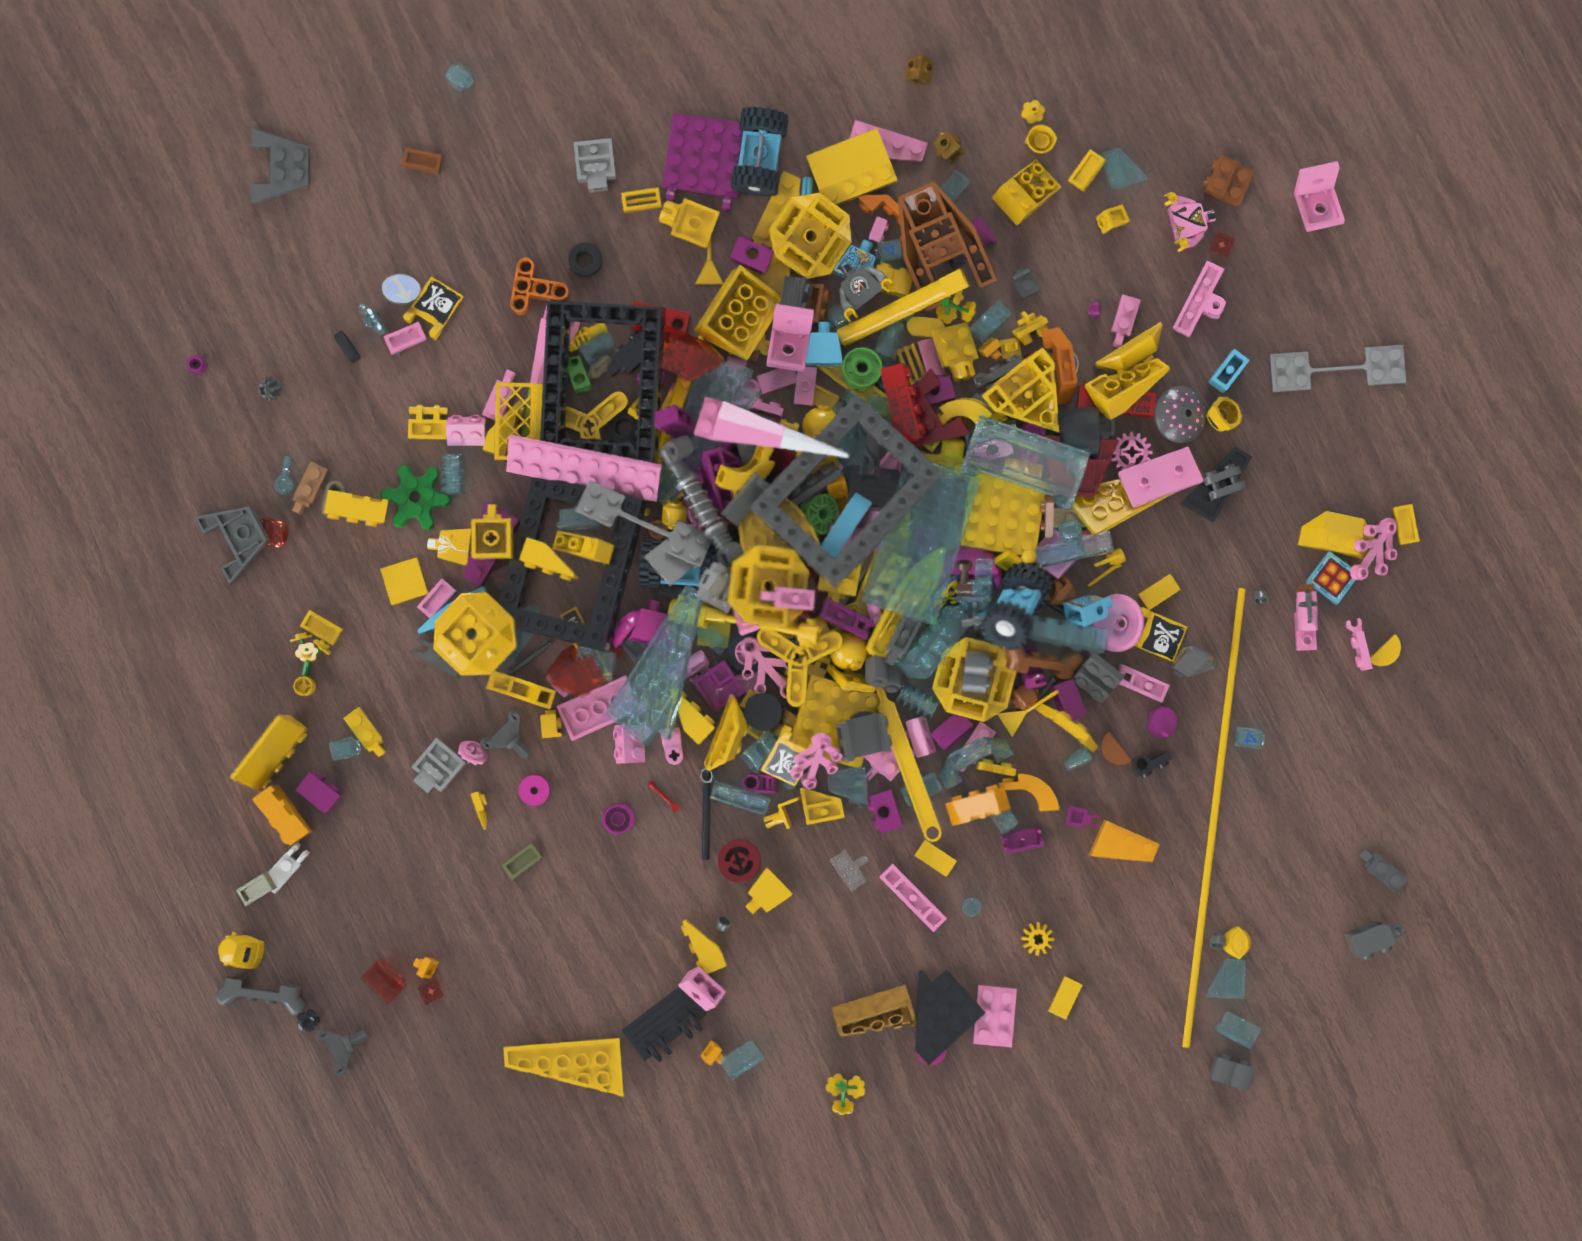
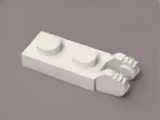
M299 842L295 843L268 872L277 887L272 891L274 894L282 888L310 854L308 850L303 851L297 860L292 856L300 848L301 844Z

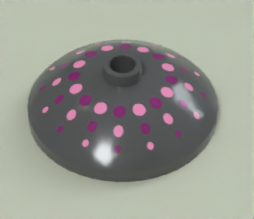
M1174 386L1165 390L1157 399L1154 408V420L1159 432L1167 440L1174 443H1187L1196 439L1203 431L1207 412L1203 399L1195 390L1187 386Z

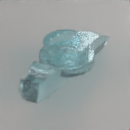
M363 304L358 305V308L361 309L360 313L365 315L363 318L365 326L368 328L372 327L374 332L379 335L385 334L371 309Z

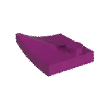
M725 660L692 681L714 712L726 706L730 694L738 698L746 692Z

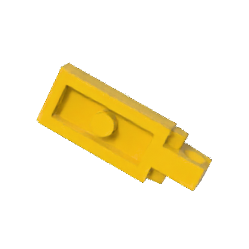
M357 707L343 718L365 749L369 752L373 750L378 757L386 753L381 746L384 742L382 740L383 737L360 707Z

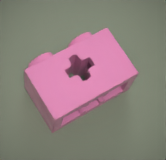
M699 966L688 971L678 985L705 1011L717 1006L726 993Z

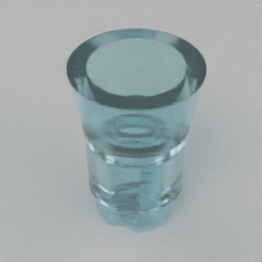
M897 321L883 328L872 349L878 354L881 361L895 363L898 347L904 334L905 326L903 323Z

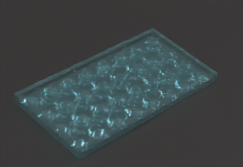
M932 462L943 472V477L878 545L861 601L935 626L981 479ZM903 466L895 495L914 476L906 471L905 466Z

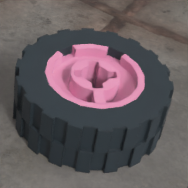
M755 632L742 636L739 633L732 638L727 648V657L730 664L741 673L744 670L745 654L742 653L740 644L747 637L757 639V633ZM748 643L746 648L752 650L753 644ZM759 651L764 658H769V652ZM754 657L751 668L753 673L758 672V662ZM746 670L744 674H751V672Z

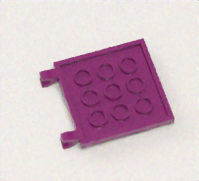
M673 113L662 188L667 189L666 201L674 203L675 191L724 197L722 211L730 212L732 199H738L739 193L730 186L733 168L739 164L743 132L739 130L740 122Z

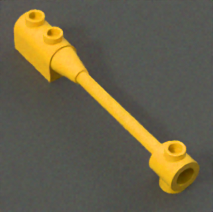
M678 595V599L673 598L671 600L667 614V620L673 623L708 629L709 622L737 624L735 615H729L726 612L711 607V605H707V602L700 598H696V602L689 601L690 597ZM807 619L806 623L801 622L799 628L793 626L783 628L759 625V628L797 635V640L800 642L799 646L811 649L818 645L822 632L821 626L817 625L818 621Z

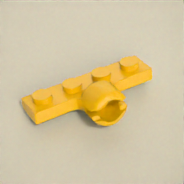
M959 438L942 441L941 451L938 454L920 451L943 472V476L969 480L971 469L983 472L988 471L989 463L982 462L977 464V461L963 458L965 442Z

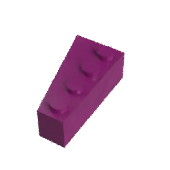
M485 501L480 519H483V515H488V505L491 504ZM497 508V515L501 514L502 519L511 518L513 520L514 535L520 525V521ZM493 534L491 538H488L492 543L497 539ZM471 548L463 577L483 587L499 559H473Z

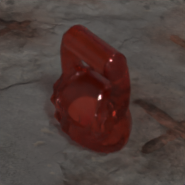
M272 518L260 520L264 530L266 522L270 524L267 534L270 540L265 546L282 547L288 537V525L285 522L276 521Z

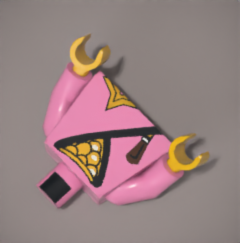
M1174 192L1165 194L1164 197L1166 196L1169 199L1168 202H1165V205H1171L1168 213L1175 237L1174 243L1181 246L1178 252L1196 246L1208 229L1207 223L1216 221L1214 210L1204 212L1202 204L1196 203L1195 200L1177 196Z

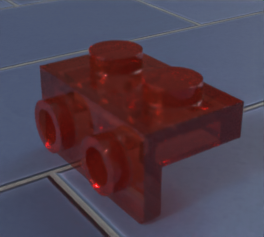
M379 958L360 979L388 1005L406 987V983L400 974H395L391 970L392 967L387 961H382Z

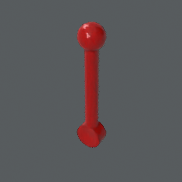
M650 781L648 783V787L654 789L670 804L673 811L679 810V805L674 804L656 787L655 782Z

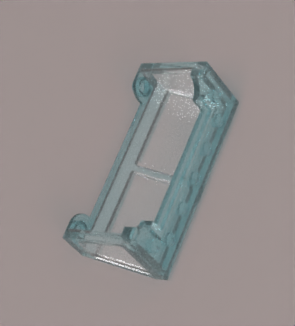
M980 415L960 473L970 477L978 476L980 472L987 473L1054 496L1053 501L1058 507L1070 510L1082 481L1090 453Z

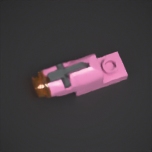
M1314 584L1298 585V590H1296V612L1294 613L1296 651L1317 650V592L1314 589Z

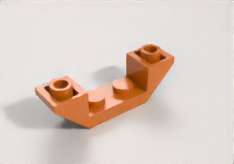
M861 195L858 198V206L863 212H869L872 215L883 205L884 211L890 216L893 214L897 218V223L901 226L899 205L889 195ZM901 236L900 239H899V241L901 242L900 246H901L902 249H903V246H902V236Z
M1059 327L1041 330L1044 349L1052 348L1057 379V405L1069 404L1078 383L1073 346Z

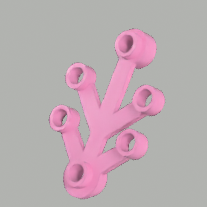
M1385 518L1380 521L1379 525H1366L1364 527V534L1366 536H1375L1376 533L1380 534L1377 539L1356 540L1354 544L1356 551H1366L1367 548L1371 549L1361 565L1355 564L1352 566L1350 574L1354 580H1364L1367 578L1369 573L1368 567L1375 556V573L1377 575L1387 574L1388 566L1384 564L1383 558L1384 541L1386 544L1385 559L1395 560L1397 558V551L1393 549V535L1397 528L1394 519Z
M753 637L743 639L740 644V649L745 654L742 677L746 680L753 677L754 673L751 668L754 657L758 662L757 684L754 686L755 693L760 694L766 691V686L764 685L766 671L780 688V695L783 698H787V694L784 693L787 683L772 667L778 666L788 669L786 661L783 659L764 658L759 651H771L760 645L757 639ZM748 643L753 644L752 650L746 648ZM746 670L751 672V676L748 678L744 676ZM758 685L763 686L764 689L762 692L757 691L756 688Z
M825 733L816 734L812 738V746L794 757L797 766L790 770L792 778H800L803 787L808 790L815 788L817 785L815 776L819 763L825 766L828 774H834L838 771V766L834 761L840 760L843 756L840 749L834 748L830 744L831 739ZM823 750L829 753L832 761L822 755ZM810 766L809 771L803 774L802 771Z

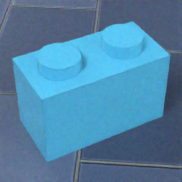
M1233 349L1209 379L1208 383L1223 394L1249 362V359L1236 349Z

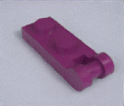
M828 598L825 599L818 616L864 640L869 635V627L871 628L874 623L873 620ZM859 622L862 624L861 629L857 627Z

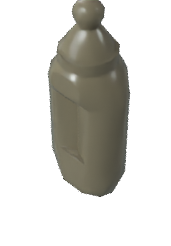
M607 354L600 357L588 368L586 373L589 380L599 378L613 365L611 358Z

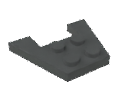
M252 128L251 147L270 148V184H251V204L253 205L310 186V148Z
M252 506L194 517L203 534L219 526L236 559L221 567L229 584L235 582L270 540Z

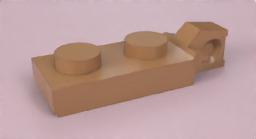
M310 461L294 494L293 500L296 502L292 509L293 512L301 515L305 506L309 508L313 504L329 472L328 469Z

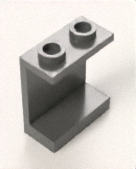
M877 712L835 723L839 748L843 755L842 761H855L857 757L881 751L891 752L892 739L887 732V727L889 726L888 719L883 713Z

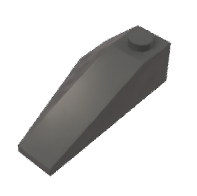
M1192 645L1180 648L1170 669L1174 670L1173 674L1183 679L1184 676L1191 677L1215 670L1218 665L1215 664L1216 662L1213 661V657L1209 653Z

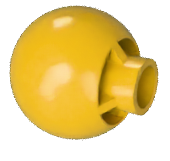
M818 405V408L810 410L805 415L802 423L804 435L815 439L837 414L829 410L830 407L825 405Z
M845 629L836 631L843 637V645L840 649L830 653L832 662L843 670L856 671L860 669L868 654L865 640L851 632H847Z

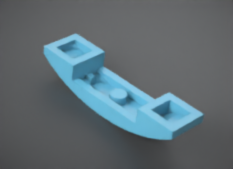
M855 493L821 545L833 558H836L842 552L843 547L872 504L871 501L858 493Z

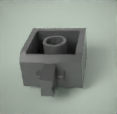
M1376 921L1343 933L1351 955L1363 958V960L1373 957L1375 952L1381 951L1383 953L1391 950L1392 946L1397 944L1395 939L1405 934L1399 922L1385 925Z

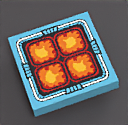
M1328 551L1305 582L1337 605L1355 580L1350 574L1352 567Z

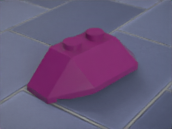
M719 446L702 453L700 470L705 489L708 492V499L713 500L712 506L718 509V516L723 518L726 525H729L732 522L721 513L734 498L733 490L721 488L715 483L720 465L739 468L742 467V463L739 457Z

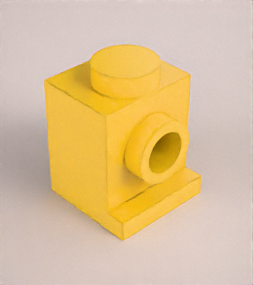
M556 710L545 711V715H540L542 738L563 736V733H559V729H562L561 717H558L556 714Z

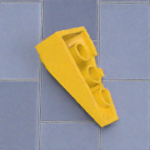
M1156 358L1136 364L1135 368L1127 371L1120 369L1114 375H1101L1085 384V388L1098 411L1112 420L1127 411L1170 370V367Z

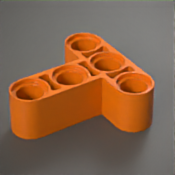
M529 258L520 259L516 267L510 305L518 315H524L529 311L531 298L546 301H567L570 298V291L564 283L535 278L536 267ZM530 264L531 269L528 272H523V265ZM521 283H528V287L526 290H519V285ZM539 286H546L547 290L545 293L539 294L537 292ZM558 289L566 290L565 295L562 297L556 296V292ZM518 301L525 302L522 309L515 308Z

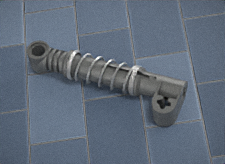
M681 436L666 443L659 451V454L675 479L677 490L682 491L685 498L683 500L687 499L690 505L689 509L692 508L694 511V518L697 517L701 525L699 527L706 526V531L704 532L706 538L714 541V546L717 545L715 548L718 550L717 558L719 563L727 568L732 565L733 561L743 555L744 551L738 543L731 542L733 539L729 538L730 534H726L728 526L723 521V518L718 516V509L713 508V500L708 499L706 496L708 492L702 489V482L697 481L698 475L691 471L685 461L692 453L693 445L687 436Z

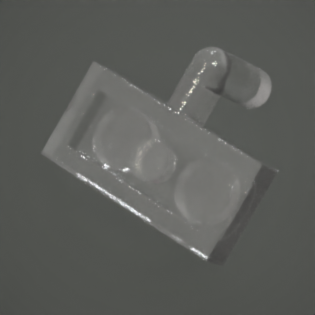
M844 849L829 860L851 892L867 881L858 869L868 862L866 856L863 855L853 861Z

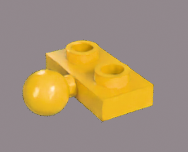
M1007 550L995 557L994 564L1006 572L1014 564L1019 565L1020 562H1023L1024 565L1031 563V566L1034 567L1032 564L1035 563L1037 555L1033 550H1025L1021 557H1019L1010 550Z

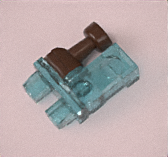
M993 559L975 560V579H969L968 571L972 569V561H957L960 580L956 589V602H959L960 610L968 611L971 608V602H978V610L987 611L992 600Z

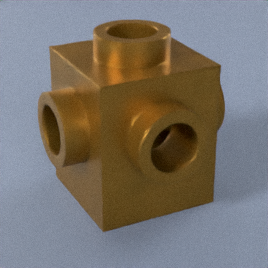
M916 54V56L908 57L904 79L916 85L931 84L935 61L929 59L925 54Z
M948 131L941 133L933 142L937 148L934 151L941 160L944 158L951 165L966 153L960 146L962 141L955 133L953 135Z

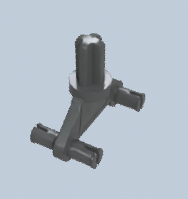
M968 596V598H965L967 610L965 619H961L962 628L972 626L974 638L972 639L986 642L984 636L979 637V627L984 616L978 617L977 614L981 613V610L977 607L976 598Z
M511 709L508 712L509 720L491 738L484 736L480 743L484 749L512 748L522 759H525L530 755L531 750L520 741V713L516 709Z
M324 1029L316 1033V1038L319 1041L326 1042L337 1064L333 1070L337 1076L345 1074L349 1056L354 1051L353 1048L369 1039L365 1030H361L348 1038L346 1035L342 1037Z

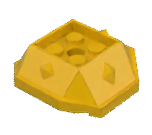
M821 193L789 198L769 228L775 257L806 279L831 274L852 242L849 224L850 215ZM808 231L812 233V239L810 241H808L806 238V233Z
M755 545L732 562L728 602L748 624L786 628L804 609L774 607V601L760 600L761 592L775 593L776 587L807 590L809 571L795 550ZM768 581L770 589L765 591L764 584Z
M487 592L461 593L435 621L433 649L460 675H492L517 648L515 619ZM473 628L477 632L474 639L470 637V631Z
M965 637L941 652L932 690L946 712L985 722L1007 709L1016 671L1005 667L1008 656L1004 651V647L1000 649L998 645ZM966 650L990 653V659H993L992 670H988L987 677H991L990 688H986L985 694L962 691L961 685Z

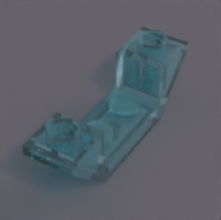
M981 737L949 754L939 774L945 789L948 790L963 782L958 771L982 758L993 754L998 763L1013 755L1014 753L1007 740Z

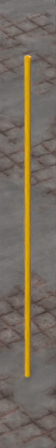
M1238 588L1183 1035L1182 1047L1190 1048L1246 593L1244 588Z

